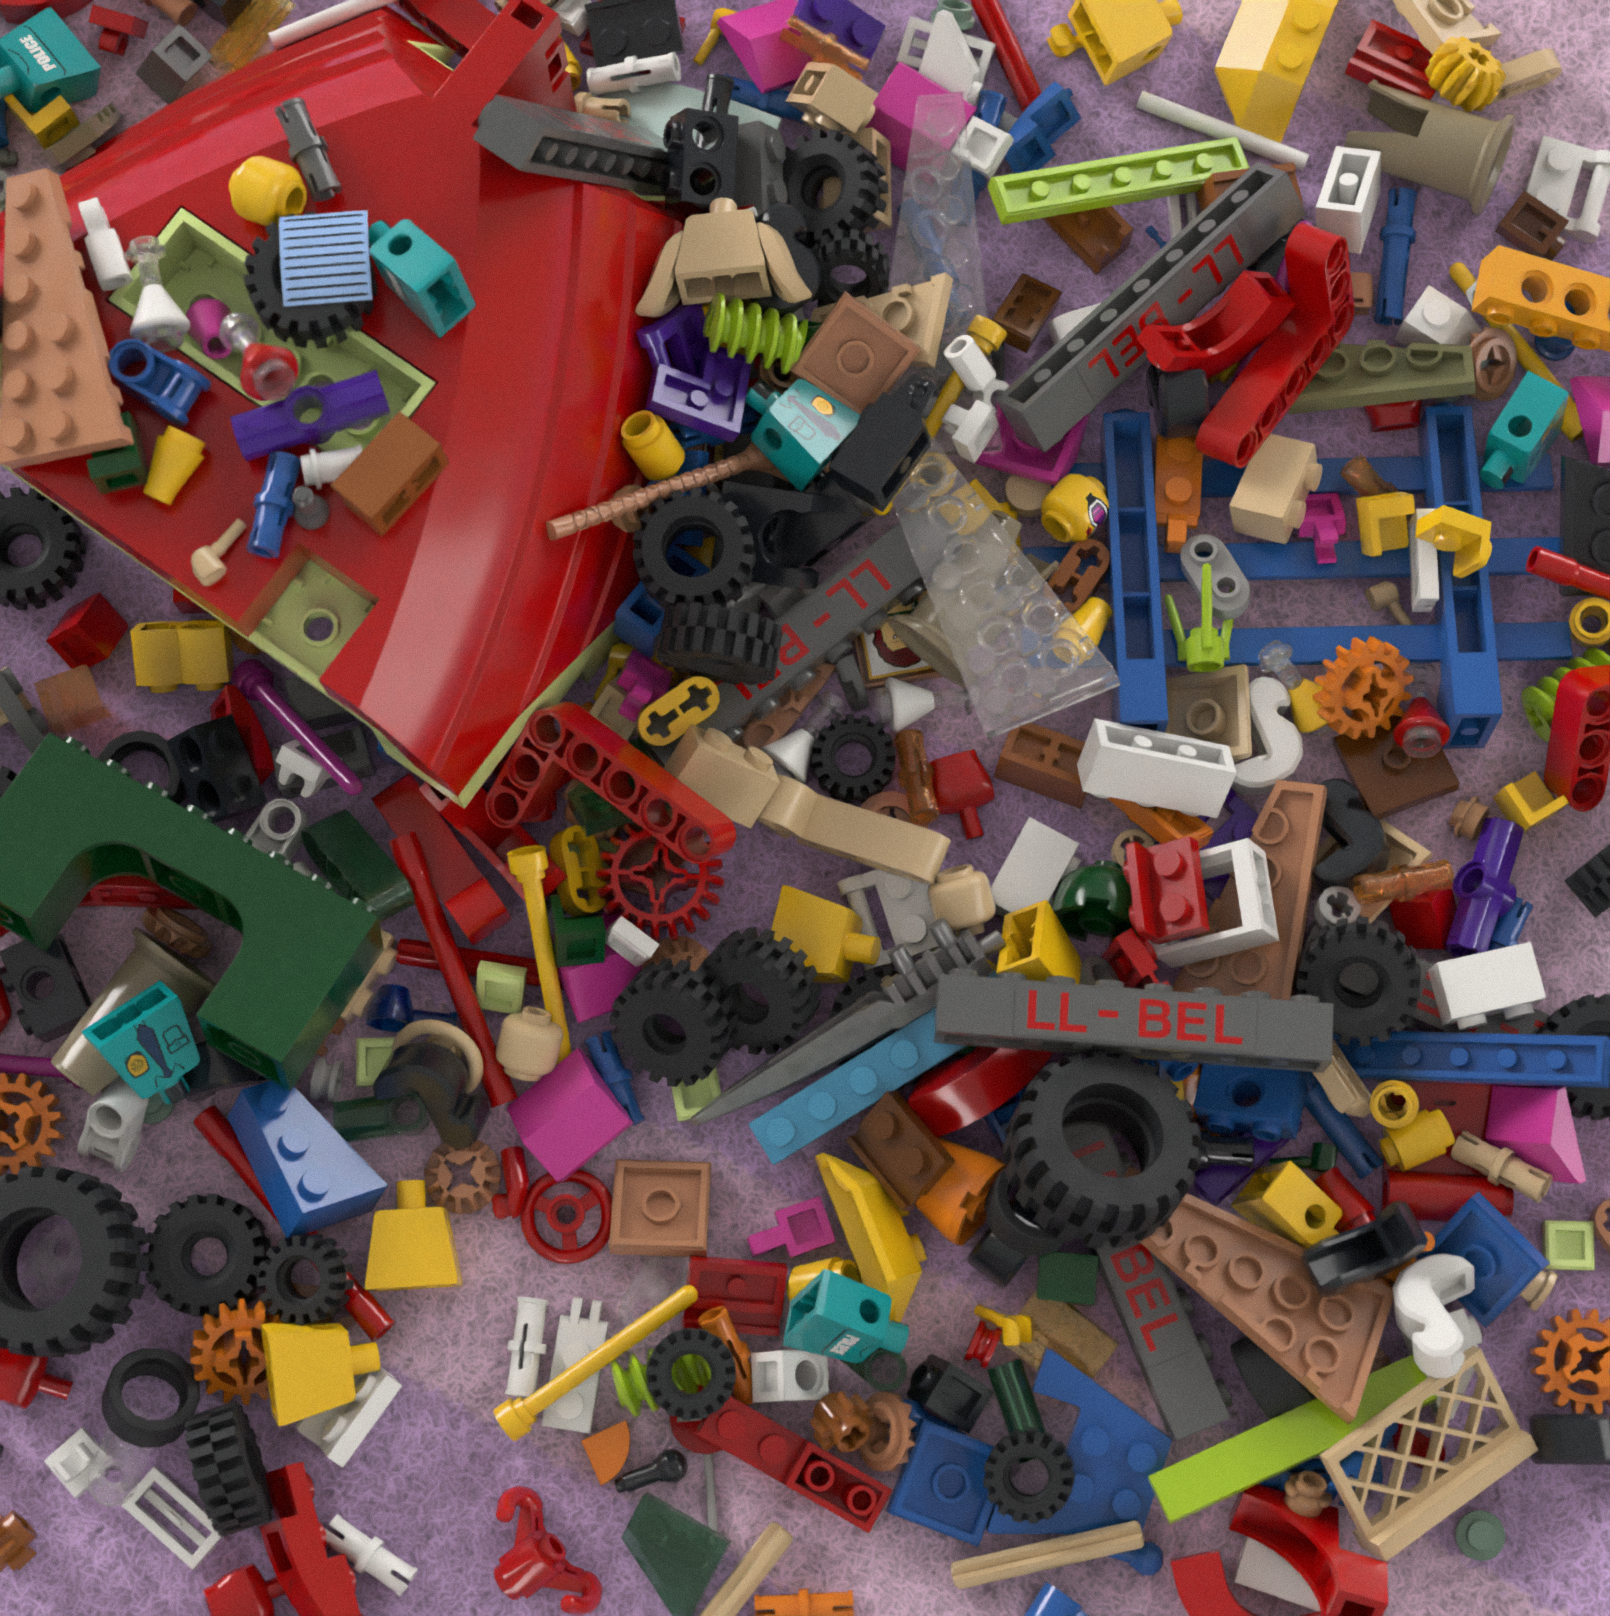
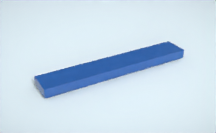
M1391 1031V1038L1382 1043L1379 1037L1376 1036L1371 1038V1046H1360V1039L1350 1038L1348 1046L1340 1044V1035L1333 1033V1039L1361 1080L1609 1088L1610 1038L1607 1036Z

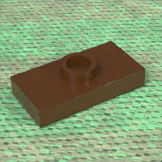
M1022 273L991 319L1007 332L1003 342L1027 353L1057 307L1063 292Z

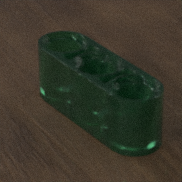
M348 810L338 811L301 830L304 847L321 872L342 897L349 901L352 897H356L371 905L377 912L376 916H378L379 923L414 905V894L406 877Z

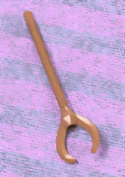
M751 442L737 456H730L726 460L716 461L714 464L711 463L703 466V468L694 469L692 472L688 471L680 474V476H674L667 481H660L655 485L646 486L644 489L635 490L633 493L629 492L621 495V497L610 499L608 502H601L597 506L593 505L585 508L583 511L579 510L571 515L568 514L546 522L548 536L550 540L576 533L578 530L581 531L589 528V526L601 524V522L612 520L614 517L623 516L625 513L637 511V509L648 507L650 504L653 505L659 498H662L663 501L672 498L670 492L681 490V494H684V492L691 491V488H700L708 483L717 482L719 479L728 478L730 475L734 476L742 473V471L756 470L770 473L785 481L789 480ZM830 463L824 468L827 473L830 471Z

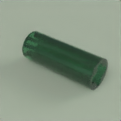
M1020 1358L988 1369L987 1372L1008 1434L1010 1435L1013 1431L1019 1429L1021 1431H1028L1029 1428L1038 1429L1037 1432L1045 1434L1046 1429L1022 1359ZM1023 1457L1018 1459V1463L1021 1464L1036 1458Z

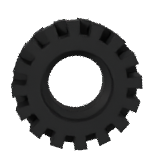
M843 229L835 231L834 240L826 234L821 237L820 245L814 244L811 251L820 265L821 283L811 301L813 302L818 299L817 308L837 303L845 291L854 298L862 295L870 298L888 293L890 259L888 253L884 254V246L880 241L873 246V236L867 232L862 240L858 238L859 230L851 229L850 237H844ZM841 265H853L862 269L866 277L858 283L846 284L835 280L831 276V271Z
M847 714L846 719L839 721L837 717L831 720V725L827 728L823 726L819 731V737L817 740H814L812 746V771L814 778L818 780L819 787L823 791L827 790L831 798L838 800L839 797L845 799V803L853 804V800H861V803H863L869 797L883 792V788L889 785L892 780L893 771L895 770L896 750L893 747V739L890 733L886 734L881 723L877 721L874 724L870 722V717L862 715L861 719H856L854 714ZM847 743H860L870 751L872 763L866 772L861 775L850 776L839 770L835 762V756L843 745Z
M304 1234L284 1238L277 1242L279 1246L268 1249L265 1254L270 1259L261 1261L258 1268L259 1270L266 1271L264 1277L257 1278V1286L266 1285L267 1292L259 1296L262 1303L272 1302L273 1305L268 1311L273 1316L282 1314L280 1321L285 1323L296 1322V1325H304L326 1320L327 1317L334 1316L341 1311L338 1308L339 1305L347 1304L350 1296L344 1293L345 1290L353 1289L354 1280H346V1273L353 1272L354 1270L352 1263H343L342 1259L348 1256L345 1249L334 1248L338 1243L332 1238L323 1239L322 1234ZM301 1260L312 1262L318 1268L320 1274V1287L316 1294L310 1298L297 1294L291 1281L292 1270Z
M685 1328L674 1331L658 1343L650 1356L646 1370L647 1386L655 1403L662 1407L667 1414L673 1417H680L682 1420L706 1418L708 1415L720 1410L733 1392L736 1378L733 1355L722 1339L707 1330ZM687 1354L701 1356L707 1361L711 1369V1379L708 1385L697 1393L681 1391L672 1379L674 1363L680 1357Z
M1029 1428L1028 1431H1021V1429L1013 1431L1009 1436H1004L997 1443L985 1463L983 1483L984 1488L987 1487L989 1492L987 1497L991 1504L995 1503L999 1507L997 1511L1000 1514L1012 1516V1521L1021 1523L1022 1520H1027L1029 1524H1034L1044 1518L1048 1520L1058 1510L1063 1508L1072 1492L1075 1481L1072 1456H1068L1065 1451L1067 1447L1062 1441L1058 1443L1053 1439L1054 1435L1047 1431L1045 1434L1037 1432L1038 1429ZM1033 1457L1045 1465L1048 1471V1483L1041 1492L1028 1495L1014 1487L1010 1478V1471L1013 1463L1018 1459Z

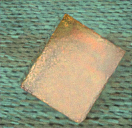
M87 665L78 666L34 683L48 725L59 736L111 717L109 707L101 700L91 669Z

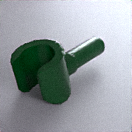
M1313 1142L1310 1157L1270 1158V1165L1291 1161L1298 1168L1325 1173L1335 1168L1338 1148L1332 1144Z

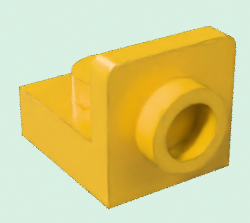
M1442 505L1417 520L1416 538L1433 543L1436 549L1448 552L1455 551L1453 576L1464 578L1481 569L1487 564L1492 552V543L1490 542L1492 522L1446 505Z

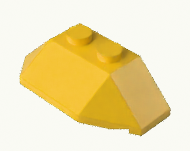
M1242 0L1214 68L1226 103L1233 115L1235 126L1276 142H1282L1339 0Z
M824 1152L816 1155V1164L855 1264L860 1272L863 1284L888 1294L892 1300L889 1319L901 1322L922 1273L919 1263L927 1260L918 1234L914 1233L908 1236L902 1217L909 1215V1211H902L872 1173Z

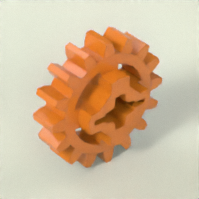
M1369 636L1366 643L1357 637L1352 638L1350 650H1346L1338 645L1335 647L1338 658L1334 662L1328 659L1323 660L1322 664L1328 671L1325 676L1315 677L1314 681L1322 686V691L1314 694L1313 700L1322 706L1317 712L1319 717L1327 721V726L1342 735L1344 733L1355 740L1358 739L1361 733L1369 738H1374L1376 726L1380 725L1388 731L1391 728L1389 717L1392 714L1400 717L1403 716L1404 712L1399 707L1401 700L1406 701L1412 698V694L1404 690V685L1414 681V676L1404 671L1410 662L1399 654L1400 650L1386 641L1383 643L1373 636ZM1374 661H1380L1384 669L1381 670L1375 666ZM1346 706L1352 710L1353 715L1345 714L1342 707Z
M0 1073V1148L4 1145H9L17 1154L11 1157L0 1156V1176L6 1174L9 1167L12 1174L18 1175L19 1170L25 1168V1165L42 1167L39 1159L41 1155L44 1154L53 1158L57 1155L50 1146L52 1140H64L65 1137L63 1133L55 1130V1124L66 1120L65 1114L52 1110L60 1102L59 1097L54 1094L43 1097L48 1085L38 1080L30 1087V1076L23 1073L18 1075L15 1083L10 1075ZM21 1094L28 1096L32 1100L14 1105L7 1098V1095ZM7 1114L20 1119L14 1124L17 1131L15 1132L16 1136L4 1131L9 1127ZM42 1122L40 1134L35 1141L34 1136L37 1125Z
M244 1298L239 1299L237 1310L230 1311L227 1305L224 1303L220 1304V1317L216 1319L211 1315L205 1314L203 1316L204 1330H194L193 1345L195 1347L190 1348V1363L196 1364L194 1366V1378L196 1381L207 1379L206 1393L209 1395L215 1393L218 1389L223 1390L224 1403H229L234 1394L241 1395L243 1405H249L251 1394L258 1393L265 1401L269 1399L263 1338L262 1331H260L262 1330L261 1324L282 1323L283 1321H280L282 1314L275 1316L271 1313L269 1315L265 1314V1303H262L261 1300L255 1305L254 1309H247ZM242 1340L246 1341V1349L249 1350V1353L246 1354V1363H242V1355L239 1354Z
M1578 1308L1567 1310V1322L1559 1315L1552 1316L1549 1320L1554 1330L1551 1332L1541 1329L1536 1333L1539 1339L1544 1342L1543 1347L1530 1349V1354L1541 1360V1365L1530 1369L1531 1374L1543 1375L1546 1380L1538 1388L1539 1392L1547 1393L1554 1391L1556 1395L1552 1405L1556 1408L1563 1407L1570 1401L1571 1414H1582L1586 1404L1591 1414H1602V1401L1610 1407V1316L1599 1322L1598 1309L1594 1308L1587 1310L1584 1319H1582ZM1576 1329L1592 1330L1601 1335L1602 1338L1596 1341L1586 1340L1582 1333H1578ZM1558 1346L1561 1350L1559 1366L1555 1368L1554 1354ZM1599 1351L1592 1356L1593 1359L1588 1363V1370L1571 1372L1582 1360L1580 1354ZM1575 1382L1584 1383L1587 1389L1592 1390L1594 1394H1579L1566 1386Z

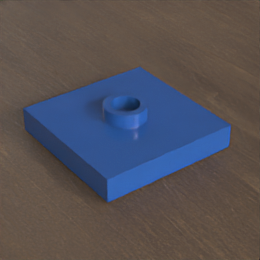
M1480 1192L1473 1195L1434 1237V1248L1431 1251L1419 1253L1416 1256L1419 1260L1430 1255L1450 1254L1463 1257L1474 1266L1475 1288L1471 1293L1457 1300L1485 1328L1493 1323L1550 1263Z
M920 1418L913 1436L916 1445L908 1449V1462L902 1465L886 1512L979 1547L995 1504L990 1503L987 1497L989 1494L987 1487L984 1488L983 1478L985 1477L984 1466L995 1446Z

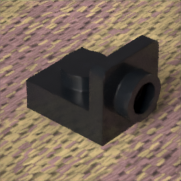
M930 1354L926 1361L918 1365L913 1372L911 1386L906 1396L924 1405L960 1430L969 1434L994 1391L952 1363Z

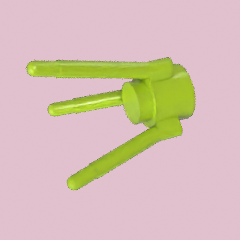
M1205 563L1202 566L1201 582L1202 627L1190 630L1189 638L1186 639L1172 595L1166 594L1164 596L1167 614L1177 643L1178 661H1186L1189 671L1199 673L1221 670L1224 668V661L1230 660L1229 643L1234 618L1223 619L1220 636L1218 629L1212 627L1211 565ZM1230 587L1229 593L1234 591V589Z

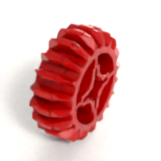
M629 822L626 823L624 830L629 839L624 842L619 836L612 835L609 841L618 850L615 854L610 851H601L600 859L604 863L611 865V868H600L595 873L597 879L610 882L597 889L598 897L604 899L614 897L604 906L605 913L609 916L622 910L623 912L620 916H623L629 922L634 921V925L642 932L645 931L646 927H650V936L657 943L661 938V929L668 928L671 941L679 940L676 926L684 924L689 934H694L696 927L691 919L694 915L704 922H708L711 919L710 913L702 906L703 903L711 906H718L720 903V897L710 892L709 889L724 887V878L710 875V873L723 868L722 860L720 858L710 859L697 864L699 873H688L687 869L677 868L671 864L670 848L645 829L636 833L634 826ZM655 844L653 855L647 863L638 866L632 865L631 869H624L626 863L635 852L645 846ZM662 858L667 877L672 878V881L670 883L665 881L666 886L660 888L658 900L653 880L648 877L650 874L655 875L654 870L660 869ZM621 883L632 884L634 888L644 889L650 894V913L637 909L625 898L622 893ZM689 888H697L692 898L683 907L665 914L668 899L672 894L678 891H688Z

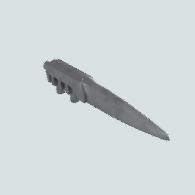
M945 918L936 920L928 929L939 945L938 949L933 952L930 949L922 953L923 958L914 962L903 943L891 948L887 955L899 973L893 977H890L888 974L880 979L882 981L880 985L884 992L871 990L857 999V1002L806 1033L784 1050L782 1049L745 1075L689 1119V1122L694 1125H701L745 1108L803 1082L873 1045L936 1006V990L940 974H948L949 970L956 968L975 970L978 972V977H984L992 972L987 958L1007 946L998 930L977 942L968 928L959 931L960 935L956 937Z

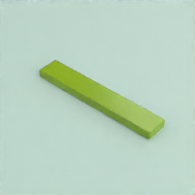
M1236 136L991 177L987 188L1002 225L1197 192L1212 173L1248 169L1250 167Z
M1413 1354L1369 1374L1356 1417L1349 1424L1344 1422L1322 1401L1316 1398L1148 1476V1481L1171 1525L1321 1455L1423 1382L1427 1377L1415 1364ZM1431 1395L1423 1401L1421 1408L1436 1402L1437 1396Z

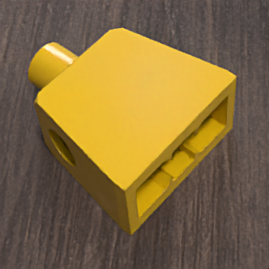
M1075 0L1067 15L1105 86L1114 83L1159 57L1173 36L1171 27L1180 24L1183 19L1182 8L1177 0H1164L1161 2H1157V0Z
M782 885L771 928L772 931H775L774 940L780 942L786 936L793 941L789 947L793 952L797 953L802 949L808 955L803 963L806 967L814 965L818 973L812 982L847 983L850 979L854 962L875 965L880 956V938L861 934L863 920L854 911L791 886Z
M1047 899L1004 916L1002 938L1007 946L999 951L997 975L1003 972H1016L1026 975L1027 980L1046 982L1047 977L1066 976L1074 978L1076 980L1075 984H1080L1082 966L1080 956Z
M1291 1161L1259 1168L1230 1204L1251 1223L1306 1249L1320 1240L1340 1234L1333 1227L1342 1217V1210Z
M425 1180L396 1182L397 1209L378 1210L374 1214L365 1290L382 1292L463 1286V1278L447 1209L444 1207H426Z
M261 1324L271 1414L278 1426L288 1425L352 1402L356 1399L354 1375L380 1371V1356L377 1343L370 1342L350 1346L348 1331L341 1324Z

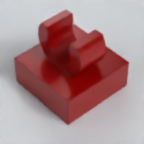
M92 5L88 21L104 27L99 39L98 49L124 56L128 46V35L144 39L149 23L140 18L97 5Z

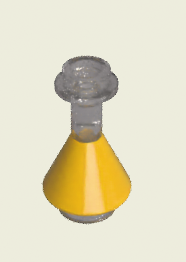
M1280 640L1268 643L1258 654V659L1260 660L1259 668L1263 672L1274 671L1288 688V693L1291 697L1290 705L1293 724L1298 732H1310L1312 736H1322L1330 732L1332 728L1327 726L1328 722L1317 714L1322 706L1313 700V695L1322 691V686L1301 676L1289 660L1293 652V648L1289 644H1283Z

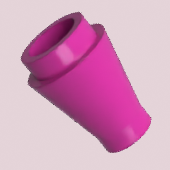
M211 298L200 299L193 303L185 314L191 324L187 334L203 349L205 355L209 358L218 360L227 357L233 347L231 340L233 314L230 308L225 303Z

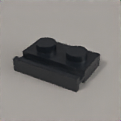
M602 0L584 4L589 21L588 26L596 68L622 63L629 56H637L638 59L667 55L671 52H675L677 55L686 53L675 0Z

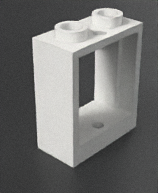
M1248 838L1199 851L1203 880L1230 872L1235 873L1243 926L1180 942V939L1160 945L1149 942L1159 960L1171 968H1176L1279 941L1265 851Z

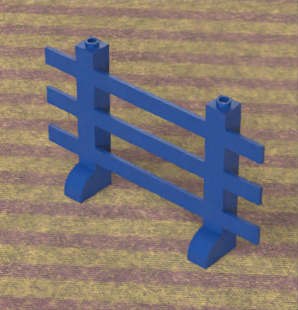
M1442 402L1425 407L1420 420V426H1418L1420 456L1317 458V463L1322 465V476L1315 492L1309 491L1308 494L1338 493L1339 495H1366L1400 491L1409 494L1424 493L1425 509H1437L1442 505H1446L1483 519L1480 492L1552 491L1554 483L1550 454H1545L1524 483H1519L1509 478L1502 489H1496L1487 485L1479 476V472L1485 463L1483 462L1484 455H1477L1472 406H1457L1451 402ZM1124 408L1115 410L1112 413H1103L1100 429L1101 463H1075L1067 473V475L1081 474L1085 477H1095L1104 485L1107 492L1106 497L1109 502V511L1105 520L1106 547L1110 553V564L1107 576L1102 583H1108L1109 606L1112 609L1110 617L1111 631H1104L1093 659L1084 662L1083 665L1078 667L1064 663L1054 654L1051 648L1054 632H1028L1029 670L1113 669L1114 687L1111 722L1165 733L1168 723L1165 668L1187 667V662L1178 661L1177 643L1173 630H1163L1160 582H1188L1181 570L1180 554L1165 553L1164 545L1157 544L1149 412H1136L1133 409ZM1220 460L1202 461L1201 498L1233 497L1247 465L1243 468H1237ZM1560 537L1490 538L1492 552L1487 564L1464 578L1453 576L1455 551L1448 552L1437 549L1439 600L1436 601L1434 606L1436 624L1232 628L1229 643L1230 660L1224 661V667L1242 664L1247 666L1323 665L1324 659L1334 662L1338 658L1335 649L1338 645L1346 650H1350L1352 638L1357 637L1366 643L1369 636H1373L1383 643L1386 641L1399 649V654L1408 659L1410 663L1440 662L1441 682L1438 689L1436 710L1450 728V738L1442 749L1484 748L1503 714L1498 661L1571 660L1573 656L1569 622L1494 623L1489 576L1533 575L1526 572L1525 569L1531 550L1535 546H1540L1559 553ZM1338 541V543H1334L1337 557L1336 563L1317 564L1314 542H1287V544L1277 542L1224 543L1247 581L1410 577L1409 545L1406 548L1382 551V556L1371 557L1361 552L1360 541ZM1072 546L1024 547L1023 557L1031 553L1042 561L1052 564L1056 560L1060 565ZM1199 552L1196 555L1201 558L1209 557L1211 553ZM1090 555L1088 559L1080 558L1081 565L1078 574L1083 576L1089 566H1096L1097 557ZM1051 576L1046 580V582L1043 585H1046ZM1183 629L1186 639L1189 638L1190 630L1192 629ZM1218 629L1219 636L1221 634V629ZM1374 661V664H1382L1380 661Z

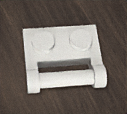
M1543 135L1525 191L1569 220L1561 234L1562 236L1585 243L1597 241L1601 228L1597 222L1610 182V151H1595ZM1582 167L1594 172L1581 216L1578 219L1568 217L1567 213Z
M879 869L848 877L837 883L841 897H847L850 909L863 920L861 934L879 937L864 893L867 890L877 888L895 946L903 943L912 958L922 955V953L929 949L932 952L939 948V945L928 929L935 922L928 897V885ZM881 945L877 963L875 965L863 963L865 971L872 968L873 971L883 969V966L894 965L887 955L890 949L883 950Z

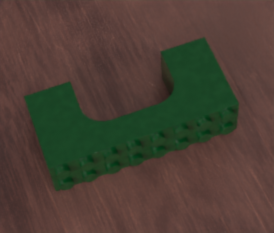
M48 732L0 798V926L46 952L82 899L93 887L109 878L127 875L147 879L238 931L243 936V940L238 954L197 1013L206 1041L209 1046L284 1089L291 1091L384 951L376 910L359 898L352 897L349 901L334 892L335 888L331 883L316 874H310L309 877H306L293 869L294 865L283 855L275 851H269L266 854L252 846L253 842L251 839L237 829L228 828L225 831L211 823L212 819L198 807L187 805L184 808L171 801L170 794L157 784L147 782L143 785L130 778V772L116 761L107 759L105 762L96 759L90 755V750L75 738L67 736L63 740Z

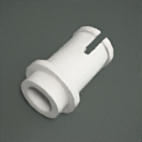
M361 445L316 453L314 448L310 449L309 455L300 456L306 486L316 485L317 489H322V483L334 482L362 452Z

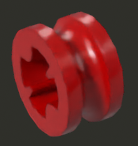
M980 1319L963 1359L968 1362L971 1359H977L980 1362V1367L986 1369L1003 1329L997 1327L994 1330H990L986 1327V1322Z

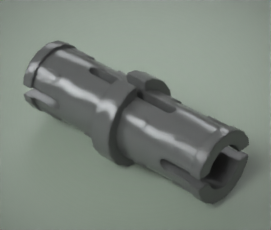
M292 98L282 102V107L277 106L274 112L283 127L290 145L288 154L292 163H298L311 193L312 200L321 202L335 197L334 192L340 193L342 186L326 154L329 149L324 136L319 137L315 130L304 99Z

